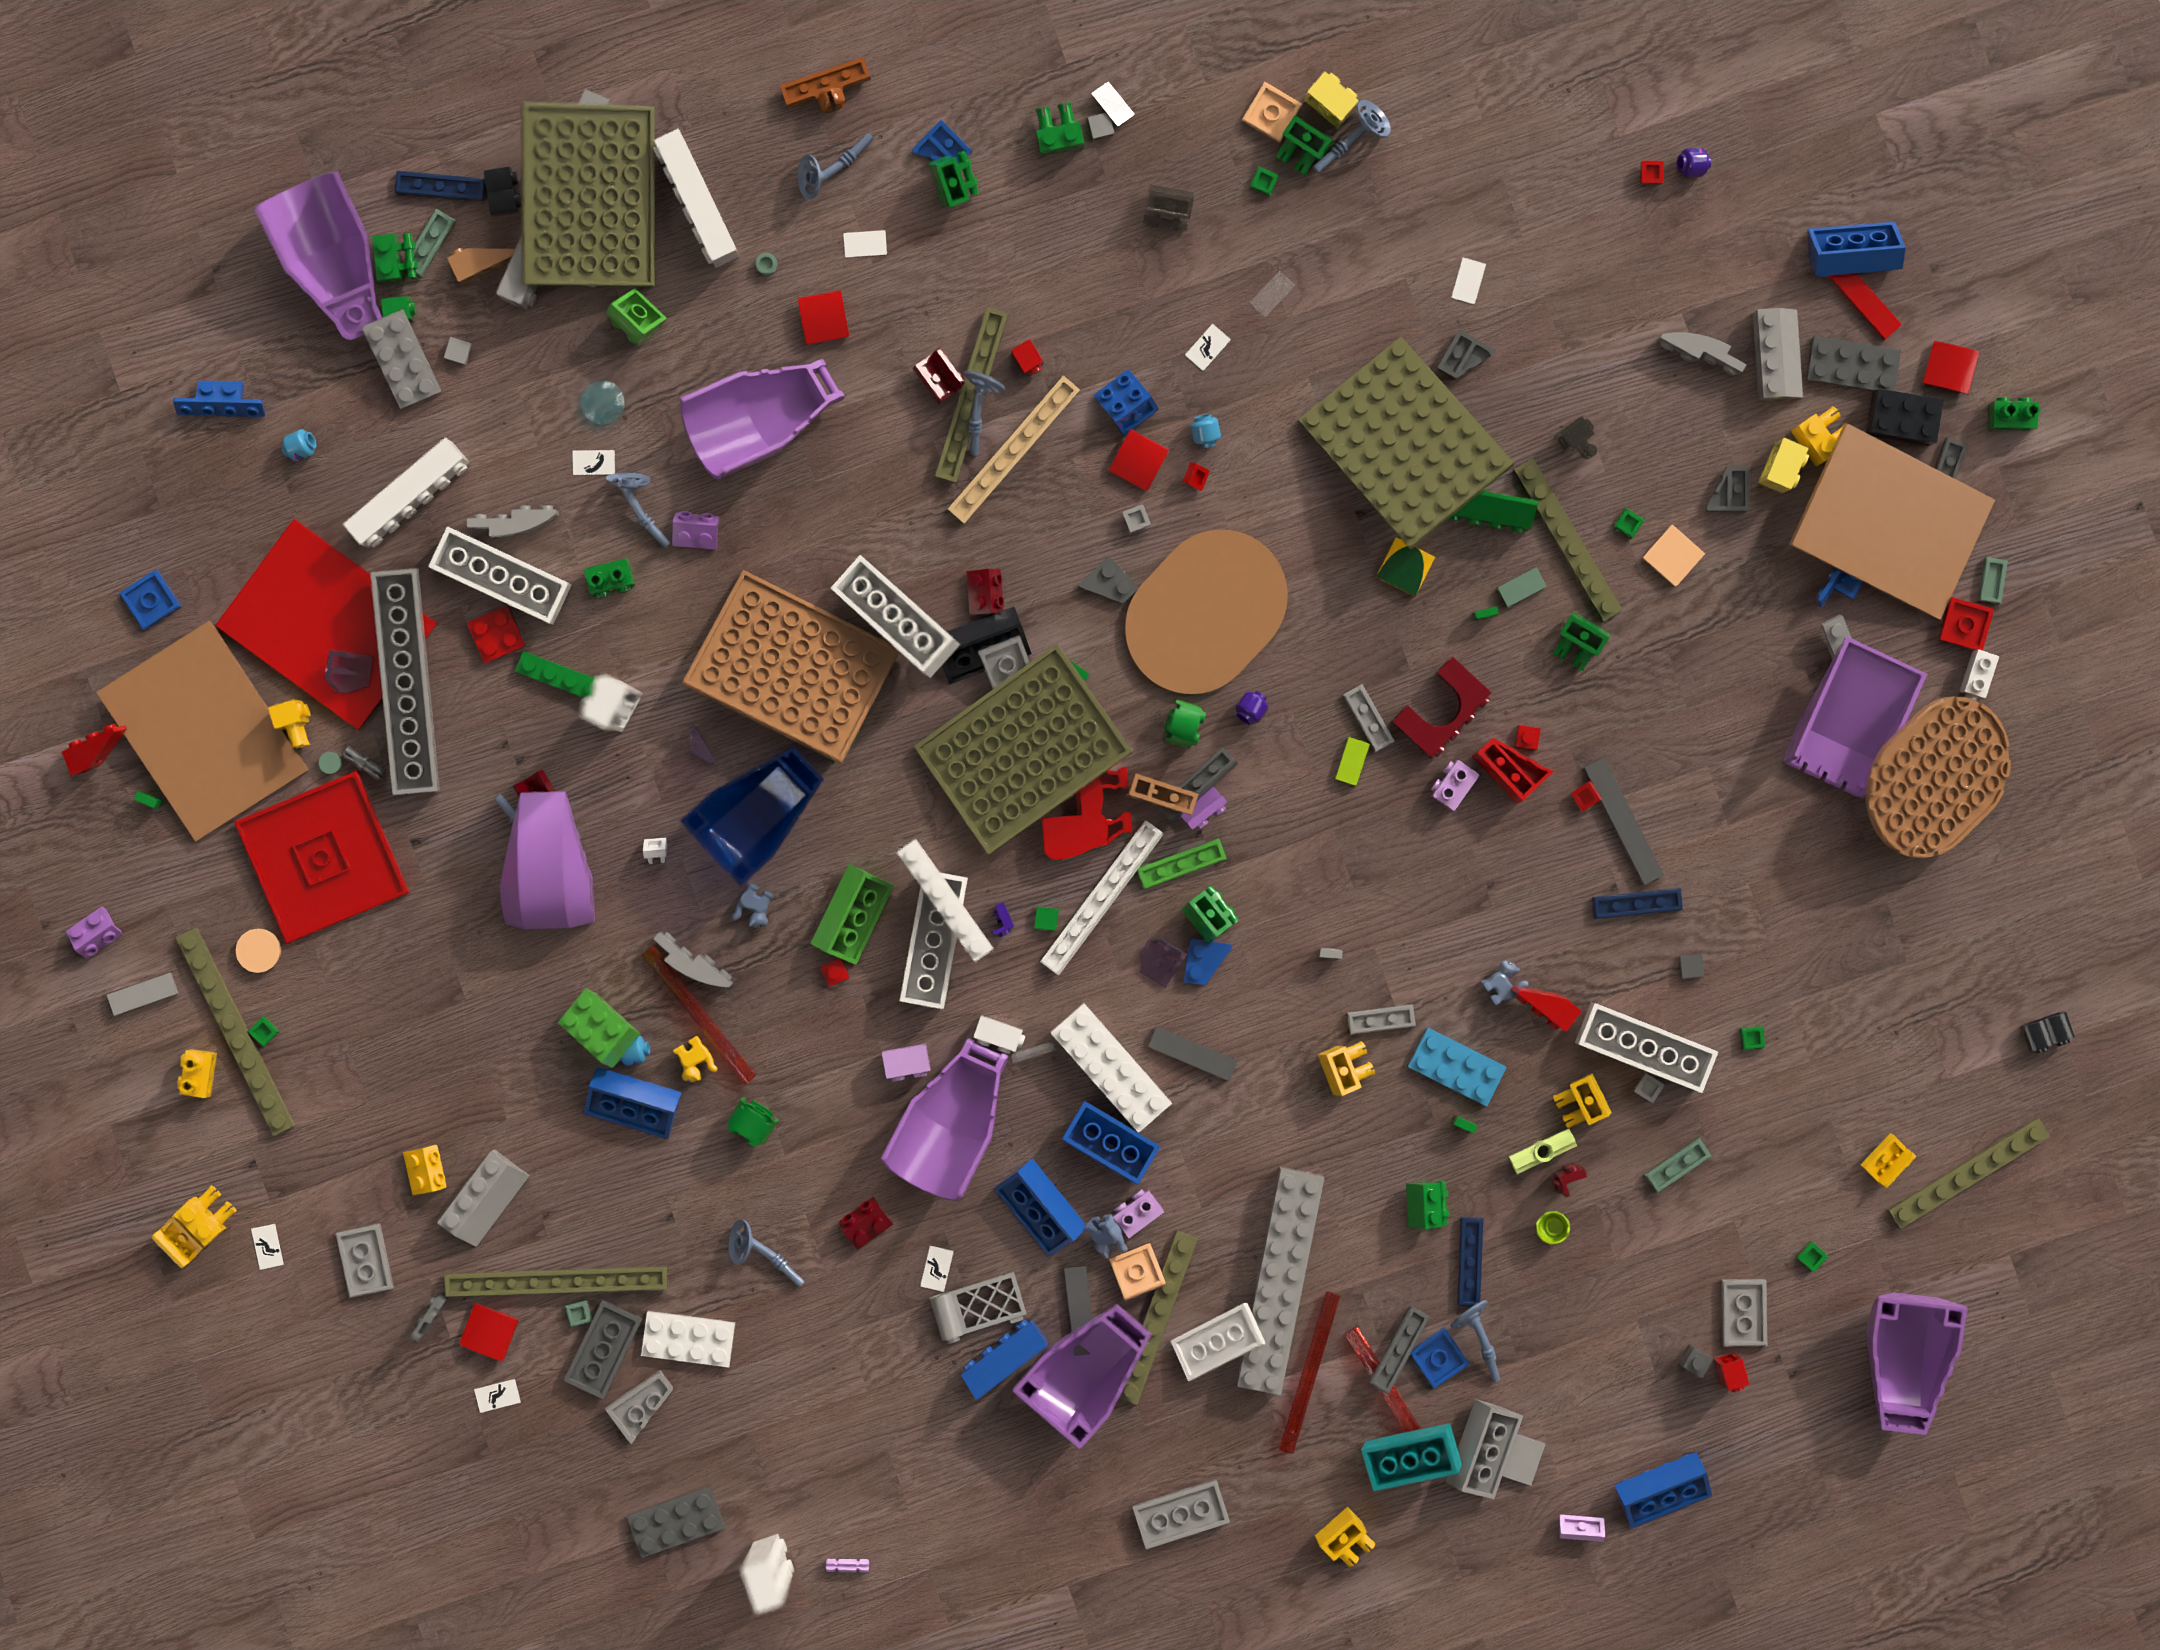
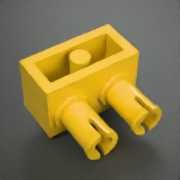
M1833 406L1819 417L1817 414H1814L1791 430L1799 444L1808 448L1806 454L1809 455L1815 466L1828 460L1842 430L1841 427L1833 434H1830L1826 428L1841 417L1839 412L1831 416V414L1837 411Z
M291 700L268 707L274 729L287 730L291 748H302L310 745L304 728L306 723H309L308 717L311 716L307 704H304L303 701Z
M1360 1041L1348 1048L1346 1046H1335L1317 1054L1333 1095L1344 1096L1362 1088L1359 1081L1375 1075V1070H1370L1373 1068L1370 1062L1355 1069L1351 1060L1367 1054V1050L1362 1049L1365 1048L1363 1042Z
M194 1049L185 1050V1054H182L180 1066L183 1067L182 1076H179L177 1082L180 1095L201 1098L211 1097L217 1053Z
M1593 1073L1573 1081L1570 1084V1089L1553 1095L1555 1102L1564 1099L1557 1102L1556 1105L1559 1109L1574 1101H1577L1580 1109L1563 1115L1564 1122L1573 1119L1566 1123L1567 1128H1571L1584 1121L1591 1125L1609 1117L1612 1113Z
M212 1185L199 1198L189 1199L174 1214L204 1246L211 1244L226 1229L223 1223L237 1211L235 1207H232L226 1212L232 1206L231 1203L226 1201L213 1215L208 1207L221 1196V1193L217 1191L210 1196L216 1190Z
M1346 1507L1315 1535L1319 1546L1333 1561L1340 1557L1348 1567L1354 1566L1351 1560L1356 1564L1359 1559L1349 1549L1354 1543H1357L1365 1553L1370 1552L1367 1548L1368 1546L1371 1549L1375 1546V1542L1366 1535L1367 1531L1362 1521L1349 1507Z

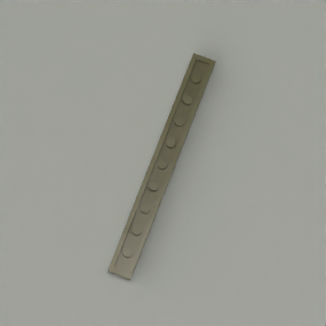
M194 928L176 937L273 1136L295 1126L251 1035L247 1032L248 1029L198 928Z
M667 1266L445 1274V1297L668 1289Z

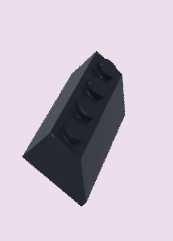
M1015 607L947 631L960 645L942 664L949 685L985 672L978 651L1018 635L1021 638L1027 656L1031 655L1032 653Z

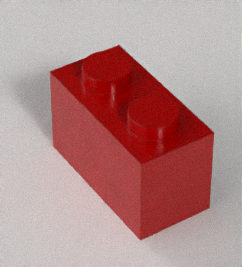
M1731 1353L1713 1358L1719 1382L1728 1391L1739 1392L1745 1389L1744 1386L1750 1385L1743 1359L1737 1354Z

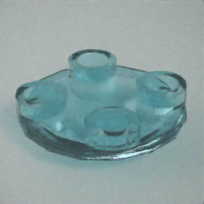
M596 381L590 384L583 391L581 397V409L584 415L591 422L599 425L609 424L617 420L625 408L624 396L621 390L614 383L608 381Z

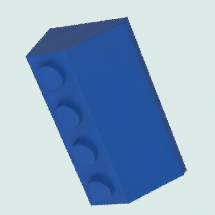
M1895 222L1808 229L1810 264L1815 276L1825 277L1828 275H1848L1851 273L1903 269L1906 246Z
M596 1067L589 1084L584 1114L669 1139L679 1107L681 1092Z
M1086 1101L1083 1102L1060 1139L1135 1185H1139L1161 1147Z
M1033 1159L1020 1166L993 1188L1048 1257L1073 1242L1085 1230L1086 1224L1081 1217L1074 1211Z
M1032 1318L1029 1321H1026V1319L1022 1320L1015 1326L1016 1331L1010 1335L1008 1332L997 1340L999 1344L993 1348L991 1346L987 1347L980 1353L982 1357L975 1362L972 1359L962 1367L964 1370L961 1372V1376L976 1400L1048 1346V1339Z
M1697 1452L1686 1454L1680 1459L1664 1463L1658 1468L1644 1471L1638 1476L1624 1479L1615 1485L1617 1496L1631 1529L1712 1496L1707 1472Z

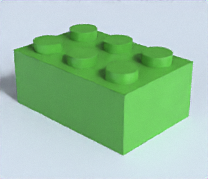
M585 988L558 1022L594 1057L611 1068L617 1064L641 1034L598 994Z

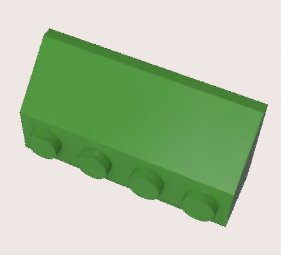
M848 864L810 944L826 953L856 965L894 885Z

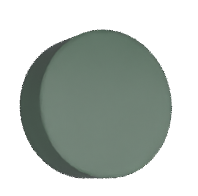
M762 253L756 258L755 266L761 275L770 276L776 272L778 262L774 255Z
M326 752L319 759V767L324 773L335 774L342 767V759L337 753Z

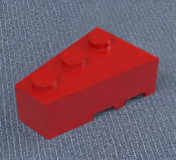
M1495 738L1488 740L1472 755L1475 761L1516 804L1524 801L1554 772L1536 763L1535 760L1523 756L1517 750Z

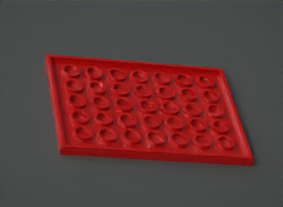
M293 519L215 626L350 725L360 730L383 699L371 574L298 520ZM423 613L426 641L438 623Z

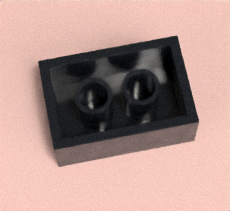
M1877 389L1872 392L1866 433L1874 437L1931 446L1937 443L1944 399Z

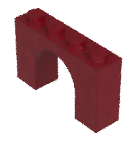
M1450 657L1436 672V675L1452 688L1457 695L1459 707L1455 718L1444 726H1434L1424 721L1407 705L1391 721L1396 728L1429 758H1432L1434 755L1438 757L1446 749L1444 744L1449 739L1453 741L1460 734L1459 728L1463 723L1468 725L1476 716L1473 712L1478 707L1482 709L1491 700L1488 696L1492 692L1454 657Z

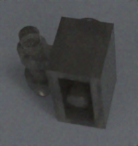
M1150 184L1146 201V212L1154 214L1153 216L1144 215L1143 223L1150 224L1154 228L1161 226L1171 228V231L1176 232L1178 230L1187 231L1188 222H1182L1180 218L1190 220L1194 201L1193 192ZM1161 214L1173 216V219L1161 218L1160 216Z
M1581 416L1554 436L1566 454L1574 448L1585 460H1589L1597 454V447L1587 442V439L1595 434L1592 431L1594 426L1588 418L1584 419Z

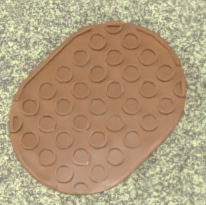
M1232 530L1202 532L1178 545L1138 588L1127 611L1125 621L1126 641L1131 657L1139 670L1158 686L1182 694L1210 692L1232 681L1274 637L1284 619L1288 592L1286 579L1278 560L1266 546L1255 538Z
M1944 697L1937 699L1918 711L1880 749L1868 775L1866 804L1874 830L1880 839L1892 850L1915 858L1942 855L1959 844L1998 804L2004 793L2003 788L2006 779L2010 774L2011 760H2009L2008 751L2010 745L2002 723L1991 709L1982 703L1966 697Z

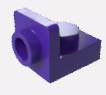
M1004 902L995 905L997 910L993 911L998 924L1002 922L1004 925L992 931L993 935L998 934L999 937L1011 933L1010 928L1014 927Z

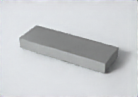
M1363 684L1343 694L1344 699L1375 752L1395 742Z
M168 973L108 994L107 997L115 1016L178 994V990L172 973Z
M1413 1004L1347 1012L1350 1035L1416 1026Z

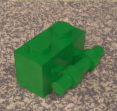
M965 151L957 153L959 162H957L956 157L947 155L928 163L943 206L953 207L970 200L967 189H969L971 196L979 193L977 188L978 181L973 176L970 167L972 163L970 158H967ZM960 170L963 171V174H964V177H965V181L963 180V177H962V174H961V171H960Z
M412 233L403 234V243L399 242V237L395 234L372 236L377 280L381 284L404 282L403 271H407L408 279L417 278L416 269H418V265L414 258V250L416 248L415 242L412 241ZM401 251H405V263H402Z
M1212 885L1181 909L1208 944L1239 920L1234 914L1235 910L1232 906L1229 907L1222 899L1223 895L1220 891L1217 892Z
M1446 1181L1406 1183L1408 1228L1431 1229L1448 1225L1447 1217L1450 1216L1449 1209H1447L1449 1193L1448 1189H1446Z

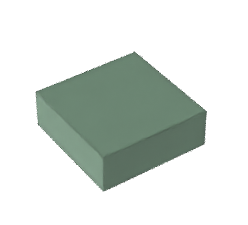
M588 1300L565 1305L570 1327L592 1322L593 1319Z

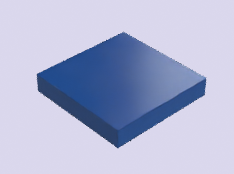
M155 569L119 593L144 631L182 607L158 569Z
M1445 1327L1415 1346L1410 1354L1433 1389L1470 1364Z

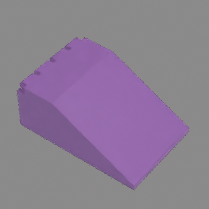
M1845 637L1795 728L1784 753L1783 762L1798 770L1801 769L1804 763L1806 765L1803 772L1818 779L1822 777L1823 773H1826L1823 779L1824 782L1839 789L1843 782H1845L1843 791L1856 797L1865 798L1866 785L1872 763L1883 745L1906 724L1927 674L1856 640Z

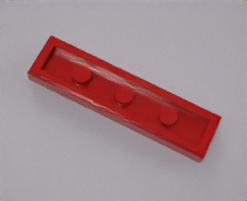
M1857 273L1828 275L1830 280L1884 340L1902 325Z

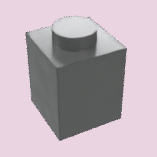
M1689 1344L1679 1364L1703 1378L1713 1358Z

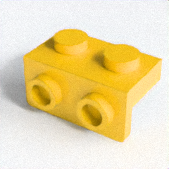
M1890 1133L1862 1162L1861 1166L1874 1180L1887 1188L1911 1164L1916 1155Z
M437 1145L403 1152L412 1195L446 1188Z
M174 1215L151 1237L180 1268H184L193 1261L206 1247Z

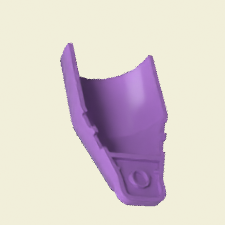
M338 171L329 172L298 184L265 200L254 208L286 273L334 321L342 337L352 340L365 334L362 326L382 318L376 304L367 232Z

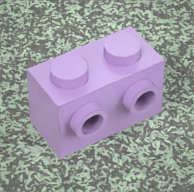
M1455 760L1454 763L1450 761L1443 771L1446 775L1441 781L1437 779L1431 788L1433 791L1431 797L1451 811L1456 810L1480 776L1460 760Z
M926 1043L882 1051L886 1079L892 1078V1082L904 1080V1075L913 1074L914 1078L926 1076V1071L931 1070Z
M1140 1189L1131 1196L1133 1198L1132 1201L1128 1204L1123 1202L1114 1209L1116 1213L1113 1214V1218L1128 1238L1164 1213L1163 1208L1149 1189L1145 1191Z

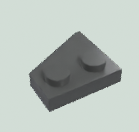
M1459 329L1436 369L1456 380L1491 357L1496 350Z
M1727 466L1705 511H1749V466Z
M1110 556L1078 584L1082 589L1122 604L1139 588Z
M440 1294L437 1298H431L426 1306L429 1310L425 1316H420L414 1326L416 1329L411 1335L412 1339L418 1342L426 1336L447 1302L448 1297Z

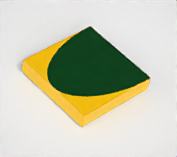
M1396 537L1376 578L1416 597L1435 557L1415 546L1410 549L1403 540Z

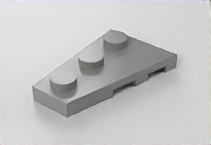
M659 1370L605 1408L630 1444L633 1443L651 1416L671 1393L673 1386L662 1371Z

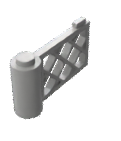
M1014 1272L950 1292L940 1293L929 1298L942 1341L947 1340L948 1344L959 1341V1336L1007 1320H1010L1012 1324L1024 1320L1023 1315H1026ZM1011 1278L1013 1287L1009 1294L998 1289L1002 1280ZM997 1282L995 1287L990 1285L992 1283ZM983 1286L994 1289L988 1301L977 1295ZM976 1289L975 1293L970 1292V1290ZM1014 1290L1017 1298L1012 1296ZM996 1291L1007 1296L1002 1308L991 1303ZM966 1292L972 1295L967 1307L958 1303L957 1294ZM975 1298L986 1303L981 1315L970 1310ZM1011 1298L1018 1302L1021 1311L1010 1313L1004 1309ZM989 1305L1000 1310L996 1319L989 1320L984 1317ZM960 1307L965 1310V1312L963 1313V1315H962V1313H961ZM968 1312L979 1317L974 1326L966 1328L964 1318Z

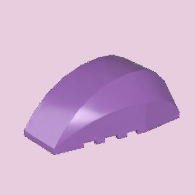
M566 791L520 793L500 883L501 905L506 925L521 929L571 928L595 922L593 876L591 870H589L587 857L580 841V835L574 822Z
M1895 1292L1877 1296L1869 1315L1866 1338L1873 1391L1882 1430L1927 1434L1937 1410L1936 1406L1945 1391L1946 1382L1953 1372L1956 1358L1961 1353L1967 1315L1966 1306L1937 1297Z
M1115 1305L1044 1350L1019 1380L1013 1392L1081 1449L1110 1416L1151 1333L1119 1305ZM1080 1344L1091 1354L1075 1356L1074 1347Z

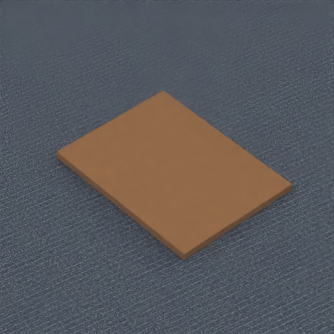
M1846 423L1842 427L1789 545L1937 620H1941L1995 499Z
M743 570L685 676L682 685L842 764L900 651L894 645Z
M211 621L204 623L96 692L118 726H126L127 730L124 735L195 842L309 770L296 749L291 748L290 740L284 731L274 729L267 705Z

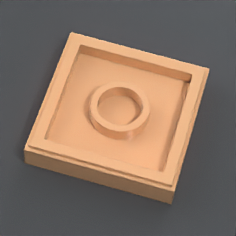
M1264 82L1243 117L1242 122L1280 143L1284 137L1282 135L1294 115H1297L1302 103Z
M1671 525L1642 559L1676 587L1705 553L1675 526Z
M1150 1243L1109 1259L1125 1301L1166 1285Z

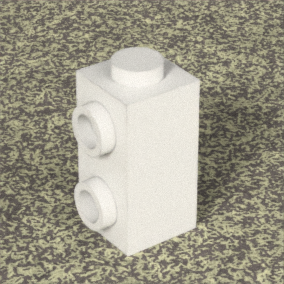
M1979 649L1973 650L1959 692L1965 694L1966 698H1971L1975 701L1985 699L1999 656Z
M982 1015L974 1034V1038H977L976 1043L989 1047L990 1043L997 1045V1050L1008 1054L1011 1051L1015 1052L1017 1047H1022L1025 1036L1021 1035L1022 1029Z

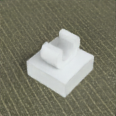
M666 838L644 839V858H648L649 864H652L653 858L660 857L661 863H664L667 853Z

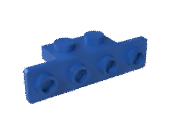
M198 381L196 398L173 399L176 414L183 416L264 417L266 413L262 400L243 399L244 384L239 381Z
M1834 568L1828 577L1829 583L1826 587L1822 586L1816 596L1818 598V606L1823 608L1834 590L1854 600L1864 582Z

